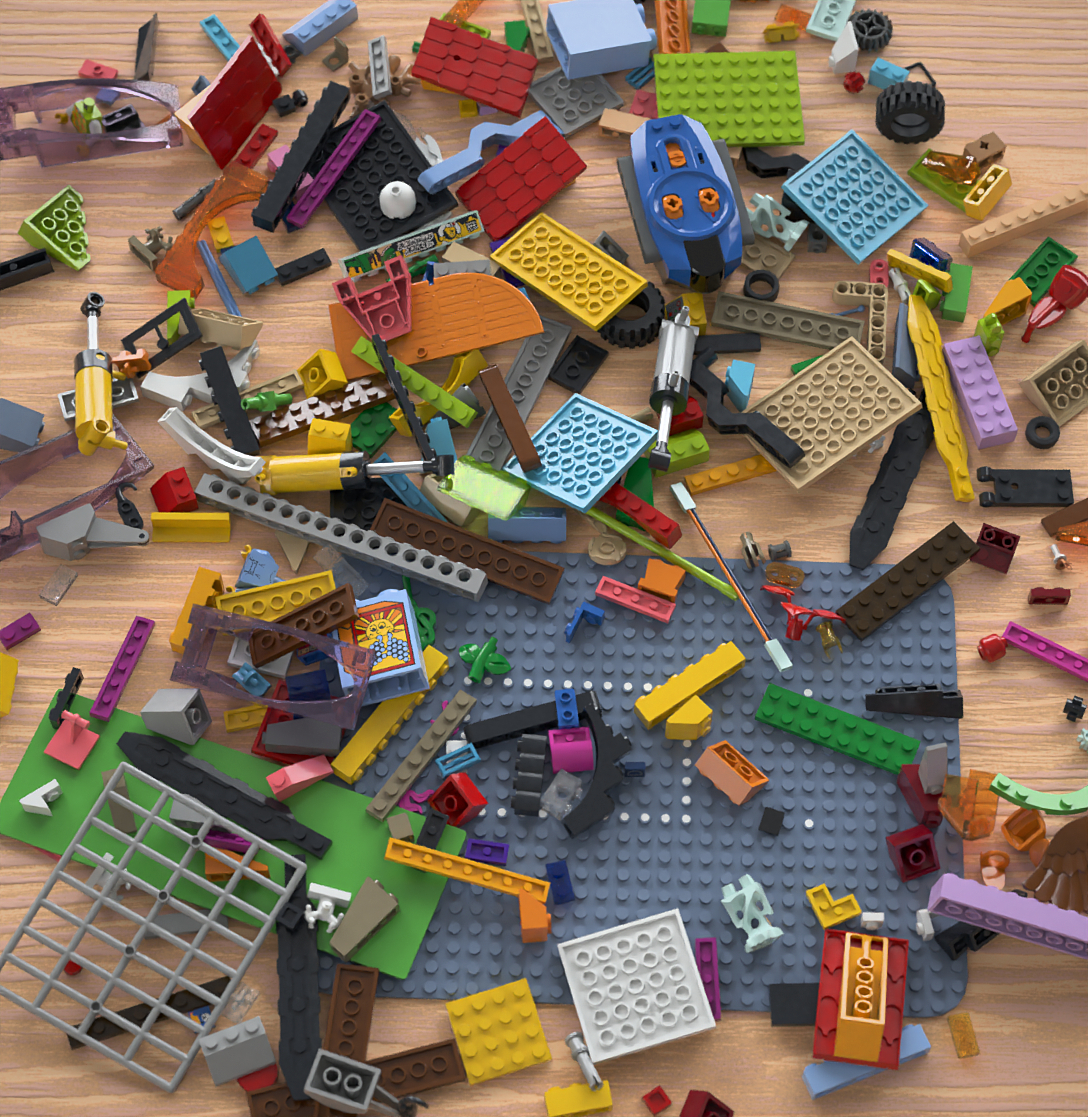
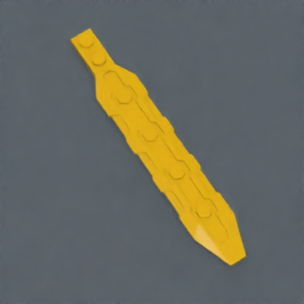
M910 295L907 325L917 356L919 375L922 378L925 389V400L932 418L937 449L947 465L955 501L971 502L975 497L967 468L969 451L958 416L957 402L954 399L949 380L950 374L941 347L942 341L939 329L923 297Z

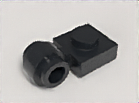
M298 89L293 92L292 98L287 94L272 101L280 118L296 112L295 106L304 107L307 105L308 96L305 91Z

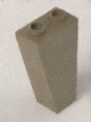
M370 877L364 881L329 942L331 950L345 963L400 911L399 900L392 893L387 894L383 890L384 886L375 879L373 881Z

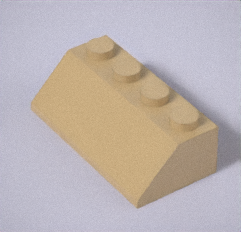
M205 308L191 310L203 335L200 338L201 342H216L217 346H232L233 350H243V348L251 346L264 323ZM180 314L178 334L186 335L189 331Z

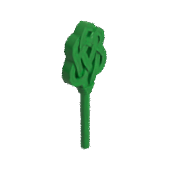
M401 575L403 589H406L415 612L423 652L428 645L433 646L435 643L434 628L436 626V615L429 608H418L412 596L410 578Z

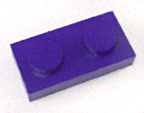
M468 838L465 859L479 863L506 866L509 844Z

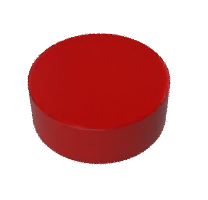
M69 959L63 971L68 975H77L82 971L83 967Z

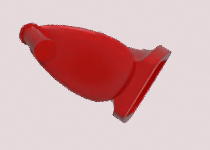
M1069 265L1061 267L1051 283L1049 289L1051 297H1045L1040 300L1029 316L1027 328L1021 337L1024 343L1030 342V337L1035 329H1043L1060 321L1066 314V307L1074 310L1088 298V276Z

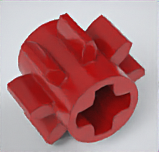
M850 71L844 76L846 80H844L843 86L847 92L858 94L864 89L865 78L860 72Z

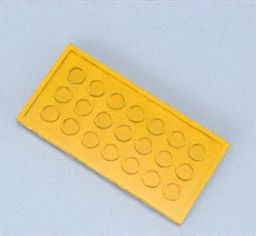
M542 212L490 255V259L500 265L502 269L595 331L600 329L648 286L646 279Z

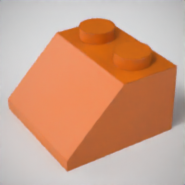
M519 889L522 943L547 941L548 934H551V914H546V907L524 889Z

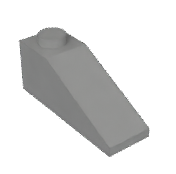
M946 743L925 748L918 770L925 794H939L946 788L948 782Z
M183 794L184 796L192 799L193 801L211 810L209 807H207L197 799L193 798L192 796ZM173 799L169 816L171 824L178 827L200 830L207 818ZM215 822L210 828L211 830L233 833Z

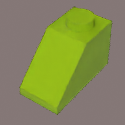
M922 279L917 281L912 294L922 296L929 310L938 306L942 296L929 282Z

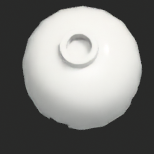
M399 181L391 182L381 191L380 207L389 218L399 217L403 219L411 215L415 210L416 196L412 188L406 183Z

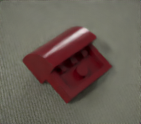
M983 523L976 542L980 547V551L971 557L970 561L1007 575L1021 536Z

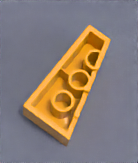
M199 566L182 612L178 617L175 630L171 632L169 637L172 651L195 657L217 610L215 597L222 596L225 592L221 573Z

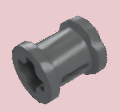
M787 540L781 544L768 545V553L772 562L776 561L777 558L792 557L791 547Z

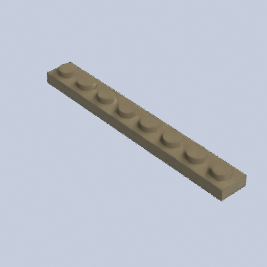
M459 690L367 806L366 813L382 823L385 821L477 704V699Z

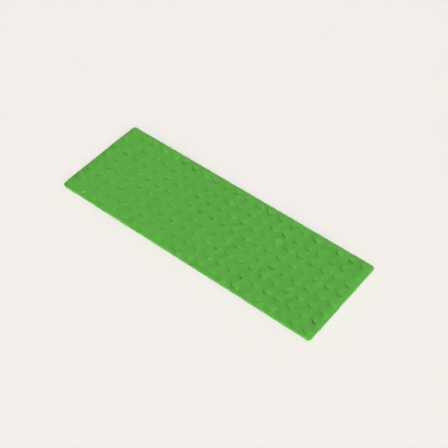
M58 689L0 801V834L63 856L105 789L101 772L116 769L121 762H126L135 767L116 744L125 731L162 737L180 747V750L210 763L215 769L234 779L237 778L248 784V787L276 800L278 799L266 777L284 767L203 738H199L194 745L184 743L147 729L142 717L118 708L115 709L109 722L90 717L89 712L95 700L76 694L69 712L74 715L77 713L82 719L89 721L90 726L88 730L100 735L99 740L85 762L77 770L44 754V750L58 730L52 727L49 720V713L56 706L58 693L63 690ZM124 772L130 800L151 812L162 792ZM56 779L63 793L56 800L46 803L52 816L27 812L23 809L19 801L20 799ZM322 780L281 801V803L289 807L297 822L329 838L333 843L324 858L320 860L287 841L264 840L289 855L305 854L307 895L311 883L352 893L348 908L335 905L332 915L336 919L341 913L345 916L368 877L373 881L375 879L384 886L383 890L387 894L392 893L399 900L400 911L349 961L366 967L379 968L381 973L405 980L449 877L428 871L423 873L412 867L385 860L384 856L391 837L387 818L407 813L415 840L412 844H415L426 817L395 807L382 823L366 813L367 806L374 798ZM169 786L170 788H172V789H174V790H176L177 792L180 793L179 790H177V789H175V788ZM171 797L168 798L158 817L170 824L169 816L173 804V798ZM107 800L96 818L114 827ZM133 812L137 832L126 835L134 839L146 819ZM225 818L231 821L232 823L238 825L239 827L245 829L246 831L250 832L248 828L242 826L241 824L233 821L230 818ZM152 824L141 842L177 864L181 862L190 847L189 843L155 824ZM446 824L436 850L459 856L467 837L466 831ZM91 825L80 843L81 846L101 857H104L106 853L113 856L111 863L115 865L119 864L129 847L127 844ZM178 827L192 836L197 835L199 829ZM260 848L252 860L268 866L270 878L268 879L285 888L284 861ZM137 850L126 867L127 872L159 890L165 888L174 873L171 869ZM201 850L196 851L186 869L207 880L205 875V853ZM231 851L241 856H245L243 852ZM77 852L71 857V860L95 869L98 864ZM181 876L170 894L172 897L211 911L219 899L218 896ZM252 879L239 880L232 892L233 896L267 915L271 914L281 897ZM229 881L211 883L224 890ZM310 898L317 909L319 901ZM226 902L220 912L224 916L260 929L265 924L229 902ZM318 919L317 949L339 957L331 950L329 943L337 928L333 929L332 933H328L329 923ZM276 922L270 930L274 934H276Z

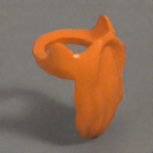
M992 850L984 854L980 852L981 875L985 886H995L998 890H1001L1005 885V869L1010 863V857L1004 851ZM995 855L1002 856L1004 860L1000 862L996 859H990V857Z

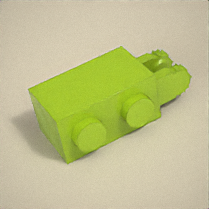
M995 313L987 315L986 318L979 319L974 333V337L980 335L989 357L999 353L1005 333Z

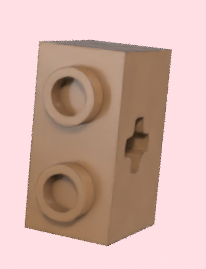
M993 131L982 135L974 142H969L964 147L962 158L974 172H977L1004 157L1006 145Z

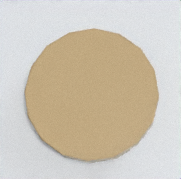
M600 534L599 537H593L588 543V555L598 564H618L626 556L627 545L617 535Z

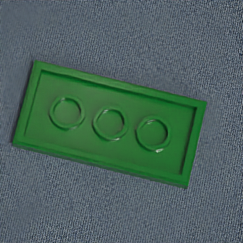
M1048 236L1009 280H1014L1018 277L1022 279L1032 292L1030 304L1035 307L1048 293L1051 283L1063 265L1072 266L1078 259V255Z

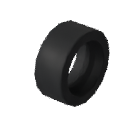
M763 269L749 273L744 282V296L774 302L779 292L778 278L772 272ZM756 281H763L771 285L772 291L763 295L756 294L751 290L750 286Z

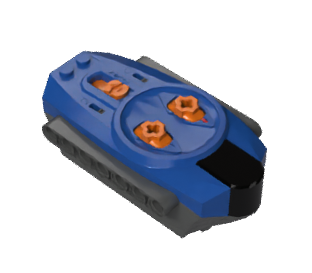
M682 114L646 120L630 136L631 156L617 158L618 172L645 264H654L663 284L678 285V287L688 288L693 292L710 294L716 291L722 285L724 279L741 265L742 246L755 244L754 232L725 139L712 141L701 123Z

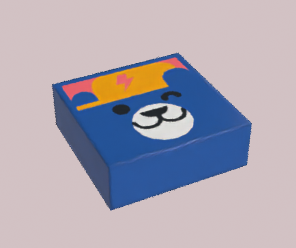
M209 1006L188 1012L190 1019L202 1026L205 1025L211 1015Z

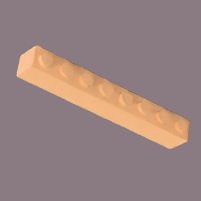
M605 108L599 123V136L630 143V136L646 120L652 119ZM727 147L733 167L737 169L743 147Z
M1088 181L962 231L959 246L966 257L969 258L1088 210Z

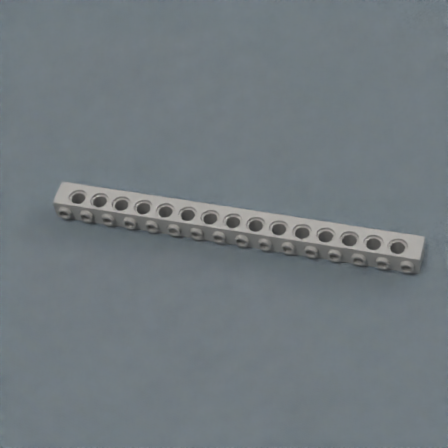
M204 473L194 491L198 502L479 602L488 584L486 573L478 568L472 569L461 562L449 561L444 556L432 555L425 549L418 550L408 543L402 544L396 542L391 537L379 536L374 531L362 530L355 524L348 525L338 518H329L321 512L309 511L304 506L292 505L285 499L278 500L268 493L262 494L256 492L251 487L239 486L234 481L222 480L215 474L208 475ZM357 540H362L360 543H354ZM375 546H379L376 550L372 549ZM392 553H397L395 556H390ZM410 559H415L414 562H407ZM429 565L433 566L430 569H426V567ZM445 572H451L449 575H443ZM464 578H468V579H469V580L466 581V582H462V581H461V580L464 579Z

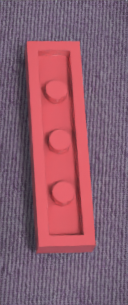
M605 576L602 577L595 591V595L667 624L676 607L675 603Z

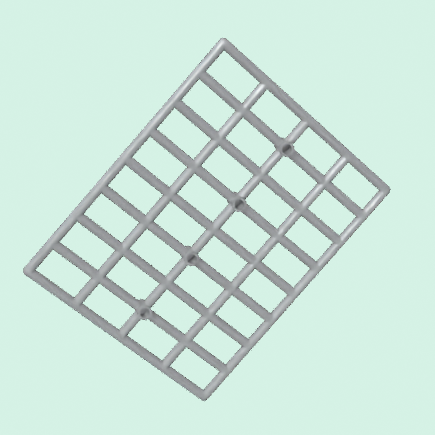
M121 762L0 955V971L8 961L45 984L33 1003L1 985L0 995L165 1091L174 1093L201 1048L199 1039L209 1035L222 1010L276 922V916L286 901L289 900L304 875L307 865L130 764ZM124 772L162 792L151 812L113 791ZM169 797L207 818L197 835L192 836L158 817ZM108 798L146 819L134 839L96 818ZM214 822L252 843L240 863L203 842ZM152 824L190 844L179 864L141 843ZM91 825L129 846L118 865L80 845ZM259 848L297 868L286 888L248 868ZM136 850L174 871L164 889L159 890L125 871ZM201 850L236 870L224 890L186 869L196 851ZM75 852L112 872L101 893L63 872ZM242 875L249 877L281 896L270 915L232 895ZM181 876L219 897L208 917L170 896ZM119 878L157 898L146 919L108 898ZM58 879L96 900L84 920L46 899ZM226 902L265 923L253 943L215 922ZM168 904L203 924L192 944L185 942L153 923L164 905ZM103 905L141 926L131 944L126 945L91 925ZM41 906L79 927L67 948L29 926ZM210 929L248 950L237 971L199 950ZM148 930L186 951L175 972L137 951ZM86 932L124 953L112 974L74 952ZM23 934L30 936L62 955L50 975L12 954ZM193 957L200 959L232 978L221 998L182 977ZM69 959L107 981L96 1000L89 999L57 980ZM135 959L169 979L158 1000L120 979L130 960ZM177 984L215 1005L204 1026L165 1005ZM114 986L153 1007L141 1028L103 1007ZM52 987L90 1009L79 1029L72 1027L40 1008ZM160 1012L199 1034L187 1054L148 1033ZM97 1015L107 1018L136 1035L124 1056L86 1035ZM143 1040L182 1062L170 1083L131 1061Z

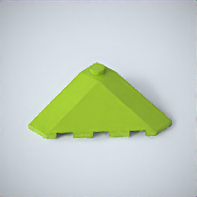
M68 185L23 221L18 234L31 246L39 250L45 248L48 255L77 271L90 262V254L86 253V247L89 245L88 235L83 229V225L86 224L85 212L81 211L83 196Z

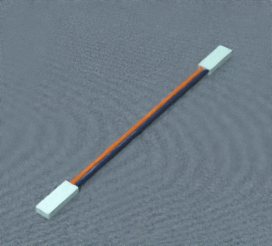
M682 482L670 485V490L684 513L690 515L766 641L764 646L780 672L792 669L793 665L777 639L771 637L695 511L696 505Z

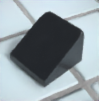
M765 807L758 830L778 836L785 813Z

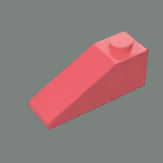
M321 755L284 767L267 776L266 779L275 796L281 802L334 772L325 755Z

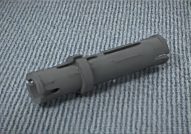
M213 179L203 188H199L195 195L172 211L173 215L178 220H181L198 205L208 201L212 194L221 189L220 183Z

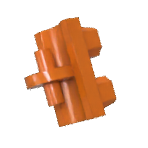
M138 349L135 355H132L129 351H121L120 356L113 357L112 360L117 365L119 372L124 373L127 378H134L136 372L151 370V364L148 361L149 354L145 349Z

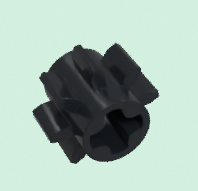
M1074 695L1073 700L1067 699L1063 709V713L1067 714V720L1075 722L1077 718H1083L1087 705L1082 704L1083 698Z

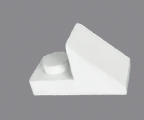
M56 779L19 801L27 812L52 816L46 803L56 800L63 792Z

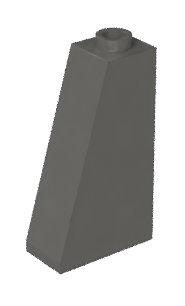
M343 712L267 725V732L262 734V744H265L266 752L337 757L340 754L344 722Z

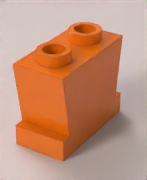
M649 558L645 578H640L638 589L676 603L678 589L685 580L686 570L677 565L671 566L659 559Z

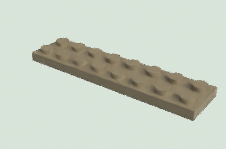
M721 291L718 292L711 320V326L744 333H759L763 337L827 350L834 349L851 336L860 343L865 323L863 320L757 300Z

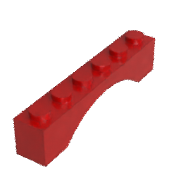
M616 482L598 500L624 512L642 526L656 541L668 549H671L682 537V532L677 522Z

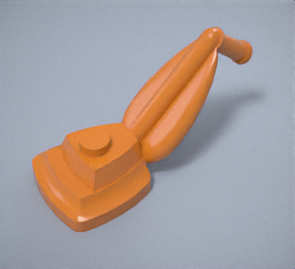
M1020 807L1002 824L1001 830L1007 841L1020 852L1029 851L1030 860L1037 868L1051 840L1046 839L1045 821L1040 810L1034 808L1027 810Z

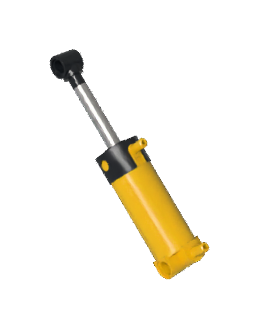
M90 292L80 307L81 312L87 317V349L79 352L74 360L75 432L79 439L78 448L86 456H92L98 447L109 450L116 447L126 450L128 446L127 442L115 439L112 418L113 378L124 381L126 375L114 371L111 356L99 349L98 317L101 315V309L105 304V300L97 292Z
M366 450L278 457L277 455L259 456L266 463L262 466V472L256 475L254 479L260 486V493H268L270 495L291 492L369 489L372 475L432 472L436 476L455 475L454 455H438L432 457V460L374 464H371Z

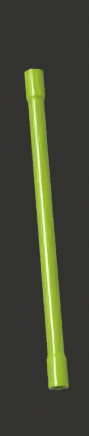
M594 506L584 513L672 564L681 567L732 600L737 601L739 599L732 585L719 580Z

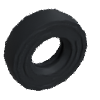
M1037 416L1027 424L1025 431L1026 439L1035 448L1049 449L1059 440V425L1050 417ZM1039 427L1047 428L1050 432L1049 437L1040 438L1036 434V429Z

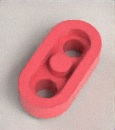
M875 259L870 264L869 283L881 281L882 283L880 284L885 285L888 289V264L882 259Z

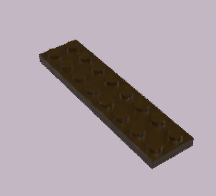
M953 521L838 608L835 613L846 620L845 625L862 642L980 551V547Z

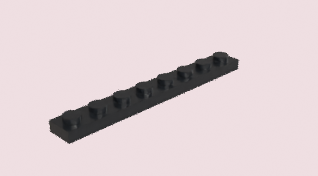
M379 333L373 335V349L423 460H432V457L437 456L436 451L429 446V436L427 432L424 433L422 430L421 418L415 415V405L413 401L408 399L407 387L401 384V374L399 370L394 368L393 356L387 353V343L385 339L381 340Z

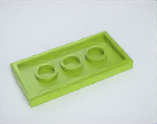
M930 148L907 172V175L965 213L963 200L979 182V180Z

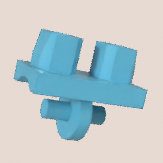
M247 662L232 675L233 679L256 700L262 698L272 687Z

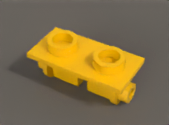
M786 22L781 26H777V24L767 25L762 34H767L764 35V40L768 43L781 42V35H783L784 41L797 40V38H800V32L796 30L800 24Z

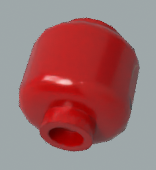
M993 633L979 641L977 650L983 661L987 660L992 663L1006 655L1008 644L1004 637L1000 638L999 635Z

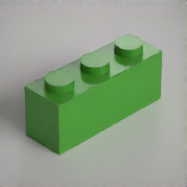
M951 263L949 270H945L946 273L951 275L953 289L949 293L942 291L941 295L945 296V298L941 300L939 311L942 312L941 319L964 323L973 266Z

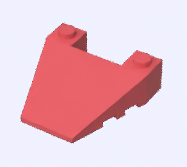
M402 255L384 262L391 281L358 294L354 282L349 276L332 283L338 301L371 340L372 336L378 333L381 340L385 339L387 342L411 332V275Z

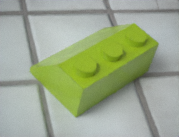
M694 428L669 436L667 449L671 453V460L668 471L651 470L654 477L658 478L708 462L710 449L703 434ZM656 441L644 452L646 458L650 457L651 450L656 447Z

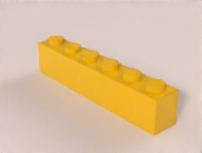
M732 641L727 644L723 643L712 654L704 655L695 665L690 664L681 674L673 675L663 686L658 685L646 697L641 696L634 704V713L649 730L678 711L693 696H701L744 668L746 658Z

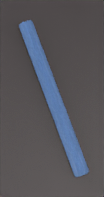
M198 241L196 243L197 248L228 313L242 317L206 241Z

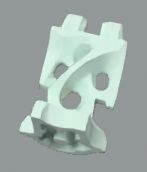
M755 193L749 202L757 207L756 210L752 212L746 207L753 232L768 239L771 236L780 239L785 244L784 249L789 252L809 222L806 220L796 223L788 221L785 217L790 215V211L770 196L766 195L763 197ZM773 210L781 211V216L775 215ZM777 224L783 227V232L780 233L776 230ZM761 225H767L768 230L764 231Z
M747 874L738 879L743 887L742 890L736 892L732 883L721 888L725 898L721 902L736 928H743L747 932L749 939L746 940L745 950L747 953L772 944L784 933L780 928L771 926L765 915L773 914L772 908L760 883L755 882ZM757 901L762 902L764 906L762 911L756 906ZM739 910L744 914L742 919H739L737 916V911ZM757 918L759 925L754 929L751 926V921Z

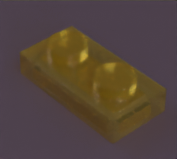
M969 1012L948 1016L947 1020L958 1059L979 1055L980 1050Z

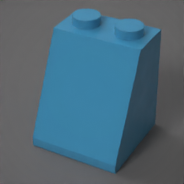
M257 236L231 248L219 257L220 262L243 294L248 292L250 295L258 291V286L263 283L265 286L275 281L274 277L278 275Z

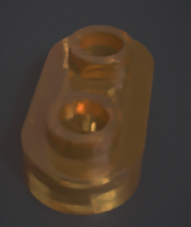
M772 562L766 567L765 577L772 583L797 588L803 584L804 572L798 567Z

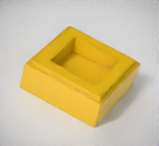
M471 99L458 100L460 118L478 117L476 101Z

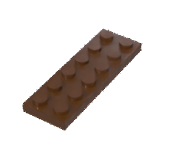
M346 583L247 633L253 666L258 669L358 619L359 614L352 585Z

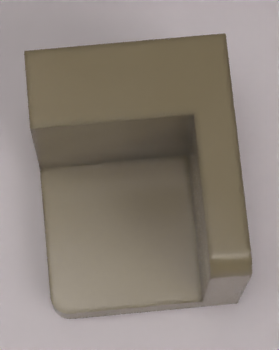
M407 813L387 818L392 838L408 843L415 842Z

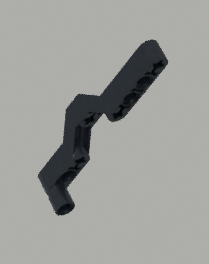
M743 147L747 170L761 179L787 176L789 169L799 172L810 163L809 160L796 153H792L789 156L772 157L758 149V147Z
M710 347L704 349L692 361L689 384L707 399L706 416L709 421L708 424L721 435L749 434L786 467L792 468L805 457L803 449L760 412L732 413L723 406L724 395L729 390L721 379L707 369L718 360L716 353Z

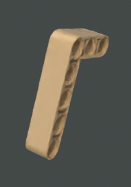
M836 282L832 294V300L836 304L869 307L867 351L883 365L886 348L887 287L880 283Z

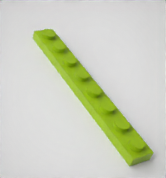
M361 336L351 352L384 373L372 343ZM393 357L395 362L394 368L399 370L401 374L402 386L405 385L408 390L466 428L470 426L478 414L477 411Z

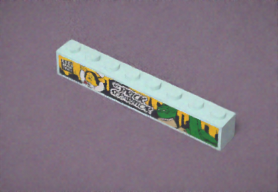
M473 210L338 259V263L343 277L349 276L353 282L362 280L361 276L367 274L368 277L379 273L378 270L385 268L386 271L384 262L402 255L405 262L409 263L413 261L412 257L419 256V258L430 255L429 251L436 249V252L447 249L446 245L453 243V241L461 244L464 238L469 237L471 240L480 237V233L484 232V228L478 211Z

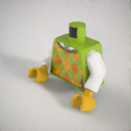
M92 98L78 100L65 110L66 113H56L54 116L55 119H60L58 124H67L70 117V121L85 142L84 144L78 143L75 146V150L79 151L78 154L87 155L89 153V146L102 139V114Z

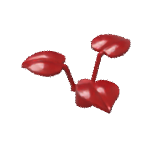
M763 585L760 590L765 589L775 594L784 595L787 598V602H781V606L788 612L786 638L800 641L803 630H807V626L813 617L820 616L837 619L846 624V620L834 612L821 609H813L811 611L808 608L792 604L791 596H794L795 593L787 588ZM811 614L805 624H803V620L798 619L799 615Z

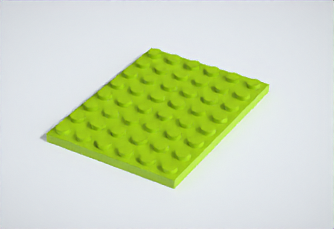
M795 51L653 55L658 118L680 114L701 123L712 141L725 139L727 147L805 145Z

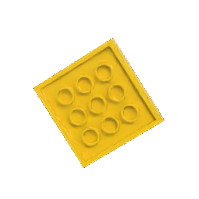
M526 978L445 1003L470 1086L552 1060Z

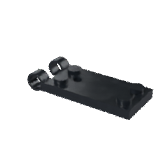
M987 466L979 467L976 470L979 482L994 481L995 494L992 492L979 494L981 507H1068L1074 504L1070 470L992 469ZM1011 485H1016L1018 489H1012Z

